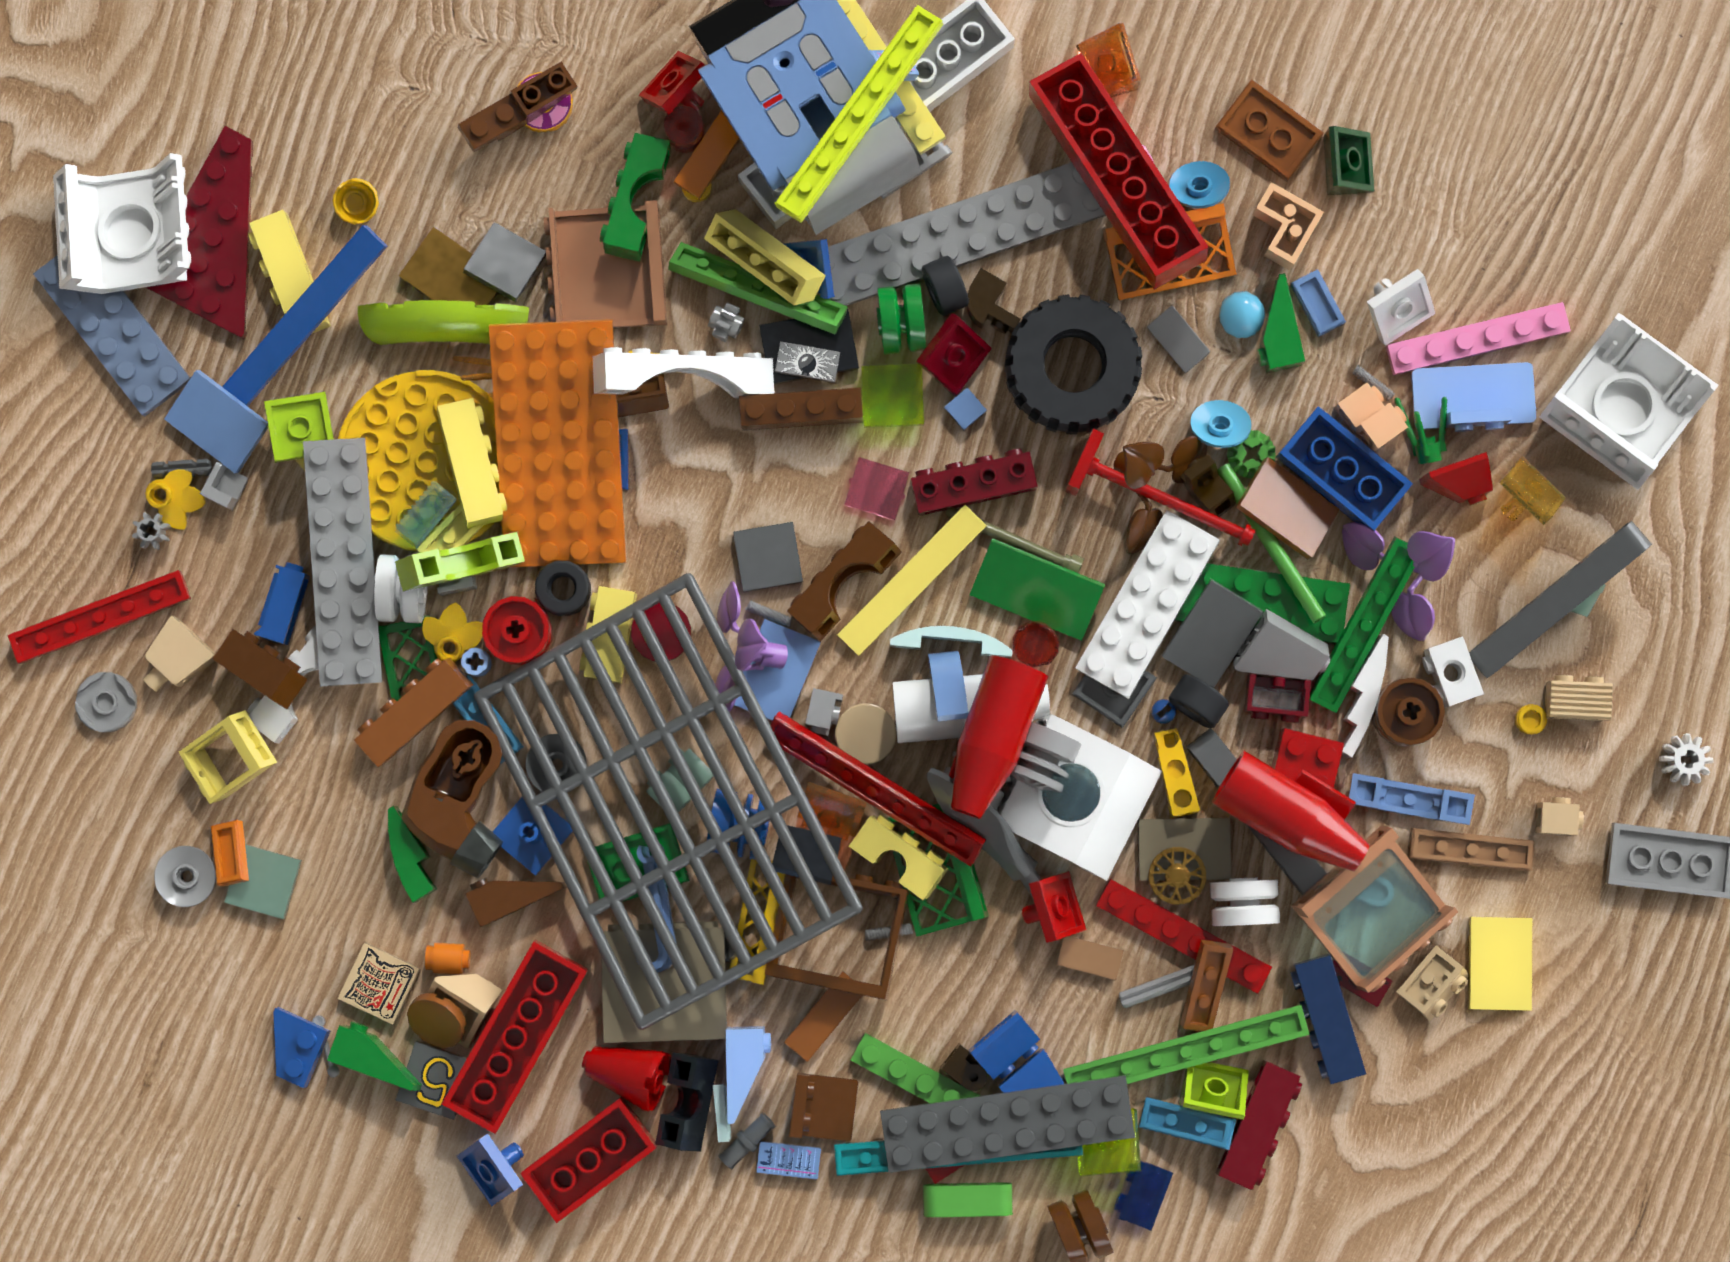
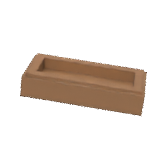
M1068 936L1062 940L1056 964L1116 980L1124 950Z

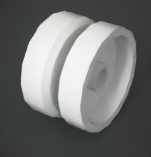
M380 555L376 566L374 588L376 619L382 622H394L400 611L404 622L422 623L426 607L427 586L403 592L395 561H398L399 558L396 555Z
M1258 877L1233 878L1229 879L1230 882L1210 883L1211 899L1215 901H1230V906L1215 907L1211 910L1212 926L1280 923L1279 907L1274 904L1260 905L1259 900L1272 899L1279 895L1278 880H1258Z

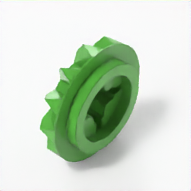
M1251 430L1244 442L1228 448V462L1238 475L1245 478H1253L1265 458L1269 457L1273 461L1276 460V447L1269 436H1266L1259 430ZM1242 444L1250 449L1260 445L1261 447L1257 453L1259 461L1252 458L1243 463L1242 461L1245 459L1247 452Z

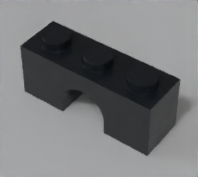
M673 1052L667 1083L677 1086L679 1093L678 1102L671 1113L660 1115L655 1141L656 1145L680 1151L701 1152L719 1060L694 1054Z

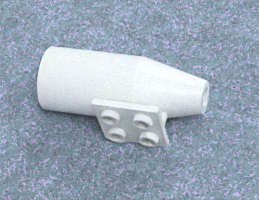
M983 674L963 676L968 713ZM932 679L892 682L898 743L954 738L959 740L966 719L938 722ZM1047 684L1045 685L1033 720L1050 715Z

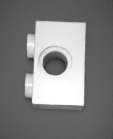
M1463 636L1424 650L1425 657H1422L1424 668L1428 675H1433L1436 684L1433 687L1437 689L1443 699L1444 708L1484 694ZM1447 665H1452L1457 669L1458 676L1454 682L1448 681L1444 676V669Z

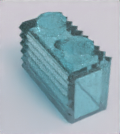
M432 481L430 486H427L426 491H423L422 496H419L414 505H411L410 510H407L406 515H403V518L399 520V524L395 525V532L417 549L457 499L436 481Z

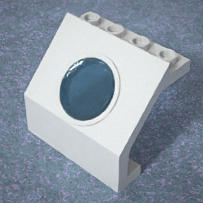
M1053 714L1039 718L1036 721L1037 724L1064 734L1082 744L1074 763L1063 761L1058 763V767L1069 774L1068 778L1065 779L1053 775L1052 779L1064 785L1061 793L1047 790L1042 791L1016 780L1010 774L1009 777L1012 779L1010 783L1006 782L1002 790L1004 796L997 812L1006 820L1013 833L1107 881L1162 771L1133 754Z

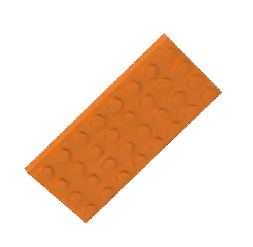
M613 319L490 324L489 339L498 474L500 479L499 492L504 494L507 511H503V519L501 521L502 535L518 533L525 562L512 567L546 566L555 561H570L577 565L626 563L617 394H594L593 356L604 353V348L614 347Z

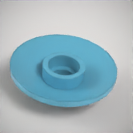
M1214 400L1201 404L1193 412L1190 423L1193 434L1201 442L1217 448H1229L1244 442L1251 432L1252 424L1249 414L1241 406L1224 400Z

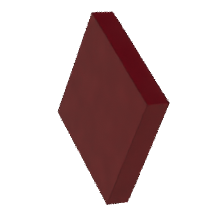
M951 313L916 362L950 394L957 396L992 348L959 316Z

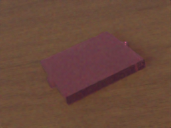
M859 457L853 478L849 479V484L851 485L844 505L895 520L901 500L905 499L904 490L910 472Z

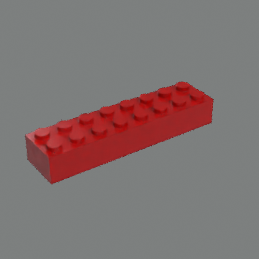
M1082 52L1030 80V99L1153 289L1159 288L1207 261L1209 246Z

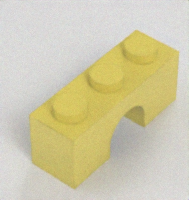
M880 814L879 817L875 815L869 816L849 847L872 864L879 863L884 854L889 850L899 852L906 861V870L899 883L922 900L928 899L949 869L943 865L945 860L932 850L926 853L919 848L920 842L909 833L905 832L904 835H901L894 830L895 823L884 815Z

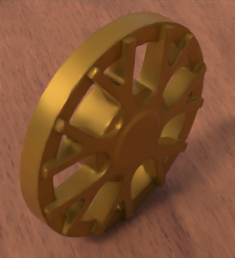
M1172 847L1160 852L1152 861L1149 868V883L1153 892L1161 900L1170 904H1185L1197 898L1204 889L1206 869L1203 861L1195 852L1183 847ZM1172 852V856L1169 858L1166 854ZM1174 852H1184L1183 864L1174 863ZM1187 854L1192 856L1190 859L1186 858ZM1163 856L1171 863L1167 870H1164L1157 864ZM1195 859L1200 867L1189 872L1186 864ZM1155 866L1159 868V871H1154ZM1200 869H1201V875H1199V874L1196 873V872L1199 871ZM1165 873L1166 882L1155 884L1153 874ZM1190 876L1201 878L1199 887L1188 883ZM1168 884L1175 888L1171 898H1167L1162 894ZM1156 886H1162L1160 892ZM1186 886L1191 896L1181 899L1179 888ZM1192 888L1197 890L1194 894L1191 891ZM1177 895L1179 900H1174V896Z

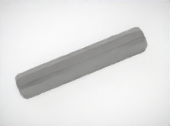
M1195 965L1120 992L1119 1000L1123 1008H1128L1190 985Z

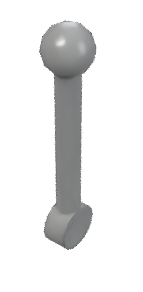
M318 1015L313 1018L312 1022L324 1027L326 1020L323 1016ZM328 1040L324 1046L326 1059H328L330 1053ZM327 1061L329 1065L328 1075L332 1078L339 1075V1068L334 1063Z

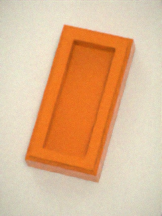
M234 820L211 826L217 886L224 887L249 881L243 821Z

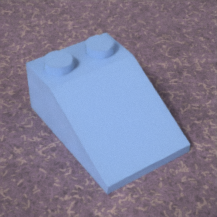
M765 1026L728 1027L726 1029L728 1124L735 1123L763 1064L766 1053L771 1051V1033H765Z

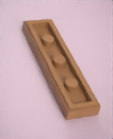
M1411 828L1409 859L1532 871L1535 841Z

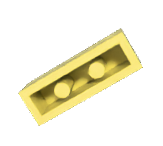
M599 586L598 593L593 592L591 596L590 610L594 611L593 623H587L586 630L635 603L637 594L632 591ZM633 618L618 626L627 645H629ZM606 632L592 640L612 682L622 684L625 667ZM582 652L579 670L584 671L583 676L585 678L597 680L584 652Z

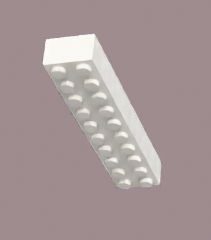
M966 0L941 19L944 25L916 62L915 66L919 75L915 81H910L929 112L1014 48L1015 38L985 0ZM894 118L898 123L899 127L901 128V130L904 132L903 128L901 127L897 119ZM755 163L738 174L741 186L775 229H778L792 218L776 208L774 204L784 191V185L772 191Z

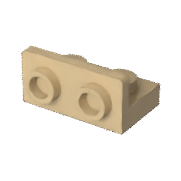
M1435 946L1396 992L1421 1012L1427 1020L1431 1021L1434 1017L1437 1018L1443 1014L1448 1006L1447 1001L1454 993L1458 994L1465 988L1469 974L1462 965L1438 946Z

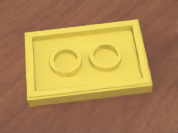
M1469 917L1468 1009L1532 1011V918Z

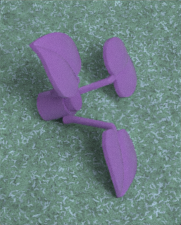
M1350 522L1343 525V543L1349 560L1362 570L1375 569L1379 564V559L1382 560L1384 556L1381 553L1385 547L1382 536L1365 524ZM1419 531L1414 533L1408 540V555L1414 561L1413 566L1415 567L1413 572L1419 575L1407 589V594L1401 592L1391 613L1397 626L1409 637L1418 641H1424L1432 630L1435 614L1431 603L1424 596L1414 594V590L1423 578L1428 581H1437L1446 574L1454 553L1455 538Z
M731 581L720 600L717 611V623L723 633H727L730 628L738 633V645L735 653L736 668L742 671L763 670L764 666L782 669L786 664L788 656L786 645L768 642L760 633L753 619L747 618L740 628L737 626L736 620L740 615L741 608L740 595L735 582ZM726 665L721 669L715 683L719 693L735 685ZM736 699L726 704L729 713Z

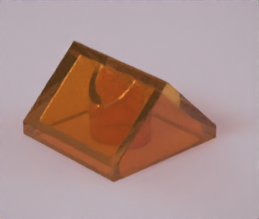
M1118 23L1076 45L1078 54L1082 52L1111 98L1138 90L1141 79L1124 23Z

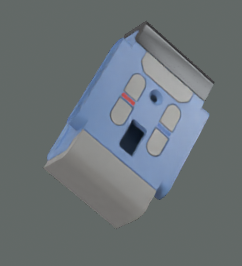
M730 0L688 26L696 45L708 63L698 69L700 76L772 191L783 185L785 188L876 63V60L837 0ZM896 92L805 217V220L816 235L921 172L913 147L894 119L906 111Z

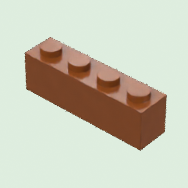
M437 658L425 669L428 674L421 681L415 678L402 689L405 693L403 697L398 701L392 698L380 709L383 714L377 720L373 721L370 718L357 729L360 735L354 741L377 767L389 761L474 685L451 658L444 659L443 661Z

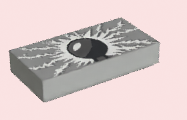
M780 341L775 373L835 383L840 352Z

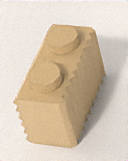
M1555 675V681L1546 682V718L1588 721L1611 720L1612 683H1604V677H1585V682H1573V676Z

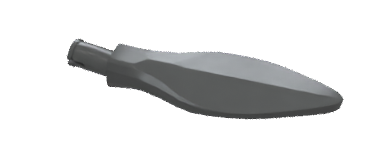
M931 768L927 773V779L943 812L985 838L986 841L982 849L999 863L1013 881L1021 880L1033 899L1029 883L1041 880V877L1035 870L1038 862L1020 846L1006 820L990 805L981 819L970 817L951 809L954 779L935 768Z

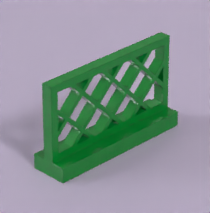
M938 803L931 805L939 811L943 812ZM888 817L892 822H896L892 817ZM911 831L910 835L914 836L916 832ZM930 842L925 850L926 853H928L933 846L932 842ZM892 850L901 879L905 873L906 865L903 863L902 855ZM948 853L943 865L949 868V871L956 874L957 883L952 892L939 884L936 886L937 889L949 895L942 910L927 903L928 899L922 900L908 890L907 905L916 937L989 916L975 864L970 867ZM950 858L952 860L953 867L947 865ZM958 888L960 889L962 897L956 895ZM953 898L964 904L967 913L966 917L955 919L945 913ZM914 900L920 903L918 909H916ZM924 906L939 914L934 925L926 928L921 927L919 914ZM942 917H945L946 919L950 920L948 922L940 923Z

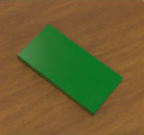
M992 538L969 595L1082 641L1105 584Z

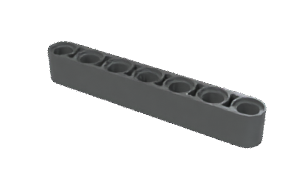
M1633 521L1628 522L1469 652L1473 664L1486 679L1489 678L1640 556L1652 543Z
M1209 728L1186 746V748L1214 785L1219 788L1236 758L1220 737ZM1248 826L1301 895L1305 894L1327 874L1317 860L1292 853Z

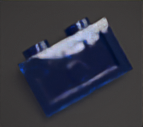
M1141 1159L1137 1160L1136 1165L1131 1163L1125 1176V1181L1129 1182L1125 1194L1120 1192L1114 1205V1210L1118 1211L1116 1217L1122 1221L1125 1220L1152 1231L1173 1172Z

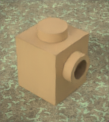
M1552 797V803H1537L1535 833L1578 835V830H1582L1584 823L1583 811H1579L1580 805L1571 804V798Z

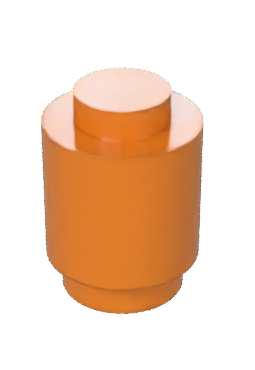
M434 943V946L427 945L425 969L432 970L433 973L463 975L464 969L470 968L471 952L470 950H465V944Z

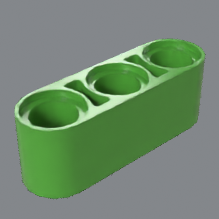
M940 1183L923 1185L924 1217L1013 1215L1012 1183Z

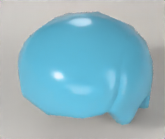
M1247 291L1234 292L1222 302L1219 312L1220 323L1226 333L1236 338H1249L1259 332L1263 326L1265 319L1263 303L1257 296Z

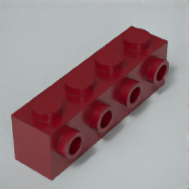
M1022 448L1004 452L1005 457L993 459L992 455L982 456L974 459L975 464L963 466V462H955L945 465L946 470L934 472L933 468L916 471V477H912L910 482L918 516L946 511L953 507L959 508L964 505L968 506L1036 491L1038 486L1030 451L1023 453Z

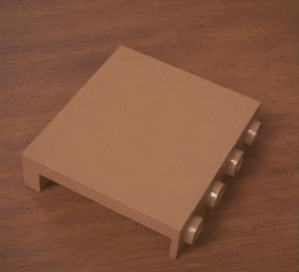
M657 200L645 201V205L632 206L635 215L645 222L647 226L648 236L640 262L605 254L603 242H600V233L603 224L608 225L611 215L608 214V208L554 211L553 208H548L549 217H544L545 235H550L551 247H546L547 265H552L553 277H548L549 295H554L555 306L550 307L551 322L613 319V329L667 325L660 211Z

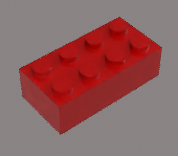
M620 1097L524 1169L520 1174L554 1221L558 1223L646 1157L659 1145L655 1144V1139L626 1100Z

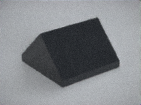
M787 825L814 880L831 885L833 875L810 830ZM826 834L838 857L842 838ZM778 837L772 863L776 872L799 877Z

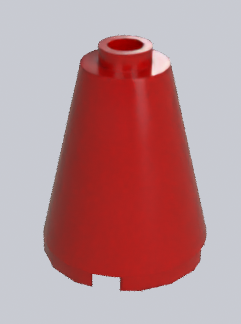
M595 1046L591 1051L588 1050L585 1053L582 1068L585 1069L586 1076L644 1111H653L659 1104L666 1088L665 1085H662L664 1075L668 1076L671 1056L664 1051Z

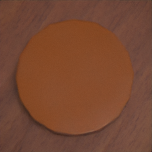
M420 994L413 1000L407 1011L408 1023L414 1033L432 1046L441 1048L455 1046L466 1032L464 1029L466 1019L460 1008L445 997L443 1000L437 998V994Z

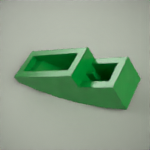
M392 806L388 809V833L394 864L411 901L417 903L437 890L421 865L422 862L431 856L421 841L402 820V812L398 806Z

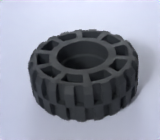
M1069 294L1060 295L1058 299L1051 301L1047 299L1039 303L1037 308L1032 311L1029 310L1013 330L1007 346L1004 363L1006 384L1009 392L1012 393L1015 399L1014 403L1019 410H1023L1028 415V419L1035 424L1040 423L1046 427V430L1055 433L1056 431L1066 432L1069 435H1076L1078 432L1084 431L1089 433L1093 429L1098 430L1099 427L1110 424L1129 405L1141 379L1142 350L1138 346L1136 340L1138 336L1134 328L1129 327L1125 321L1126 317L1120 311L1116 313L1109 308V303L1100 300V302L1091 300L1088 295L1080 294L1079 297H1070ZM1076 337L1086 340L1097 349L1102 363L1100 376L1095 384L1087 390L1076 393L1063 391L1053 385L1047 377L1044 364L1045 356L1050 347L1063 338Z

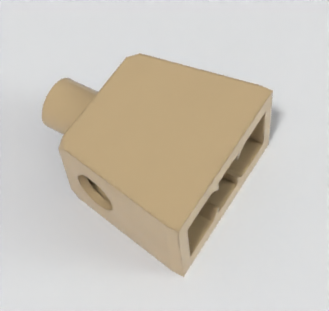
M171 616L144 656L154 668L143 680L156 692L167 680L175 686L182 687L215 661L212 658L216 653L179 618Z

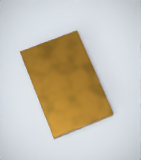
M434 227L398 275L431 300L473 301L475 305H490L498 295V292L463 273L464 267L473 254Z

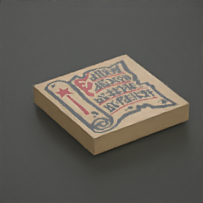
M364 943L338 999L394 1025L421 968L368 943Z

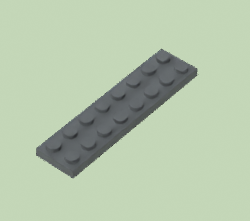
M1126 1075L880 1111L889 1173L1135 1138Z

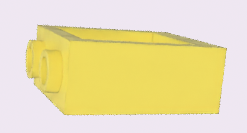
M246 710L228 716L179 751L185 767L191 772L199 785L200 792L206 797L209 804L229 797L277 763ZM226 733L249 769L228 785L224 782L205 750L206 747Z

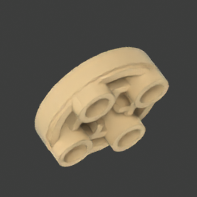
M863 703L852 706L841 715L836 725L835 738L839 749L865 765H870L883 760L892 751L896 741V727L891 716L883 708L874 704Z

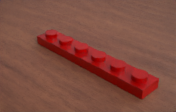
M177 570L7 636L17 663L23 664L191 600V596L182 572Z
M1109 879L1095 905L1194 960L1197 958L1201 940L1228 943L1112 879ZM1231 945L1233 952L1226 977L1259 994L1272 966Z

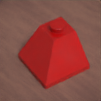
M1487 452L1430 471L1419 479L1420 485L1457 503L1468 501L1470 506L1487 500L1485 494L1493 491Z

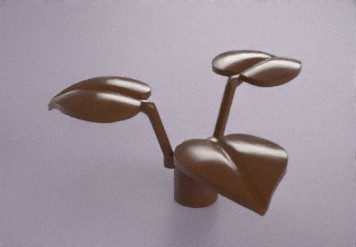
M1189 436L1181 440L1172 453V465L1165 466L1161 465L1164 460V448L1160 444L1155 442L1133 443L1123 446V451L1115 458L1113 467L1114 470L1124 474L1126 484L1133 489L1146 485L1151 476L1155 475L1157 469L1172 472V480L1175 483H1183L1180 475L1187 470L1188 465L1192 461L1206 456L1207 444L1201 442L1197 436ZM1138 493L1137 495L1145 504V509L1135 511L1129 521L1126 533V552L1129 555L1145 548L1163 517L1161 510L1158 508L1152 509V504L1148 498Z

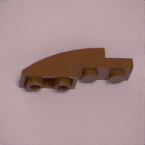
M561 61L512 89L508 96L458 124L457 128L472 151L476 152L493 141L498 140L499 142L524 127L566 98L578 86Z

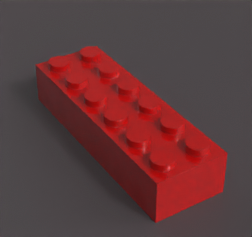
M535 939L444 1098L442 1105L496 1134L588 969Z

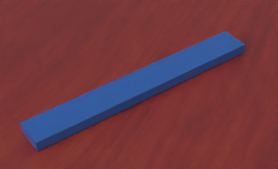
M362 225L222 387L246 406H249L388 246L367 225Z

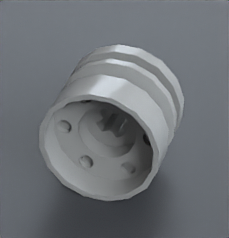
M1032 722L1024 743L1025 748L1021 752L1019 762L1011 775L1016 780L1039 790L1061 793L1064 785L1053 780V775L1067 779L1069 774L1058 767L1059 761L1074 763L1082 744L1064 734Z

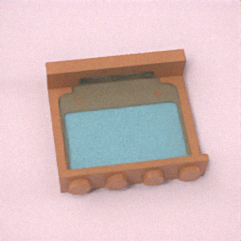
M1380 826L1365 839L1370 847L1363 861L1354 872L1335 866L1291 905L1356 988L1367 993L1382 987L1386 981L1385 978L1392 971L1395 972L1403 968L1408 962L1407 958L1415 951L1424 949L1430 943L1429 938L1437 931L1446 929L1452 923V918L1458 913L1455 907L1444 904L1395 842L1399 838L1393 828Z

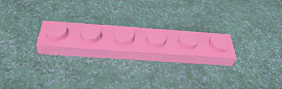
M1561 302L1388 344L1386 350L1394 376L1419 368L1431 367L1566 334L1571 330L1564 303Z

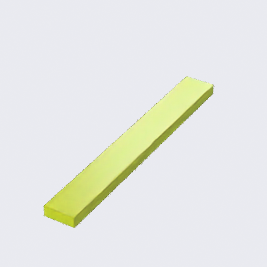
M918 5L914 8L774 203L776 208L798 222H803L944 25L943 20Z

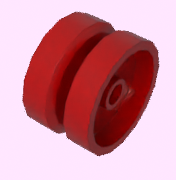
M510 596L498 600L488 609L483 619L482 636L486 647L495 657L511 665H524L546 653L552 642L553 627L548 614L536 602L525 597ZM517 626L524 628V631L519 632V637H515L513 634V630Z

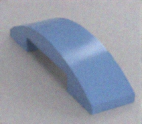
M959 651L928 654L938 722L966 719L969 713Z
M1356 773L1352 774L1349 798L1355 801V805L1465 825H1470L1475 797L1474 794L1391 781Z

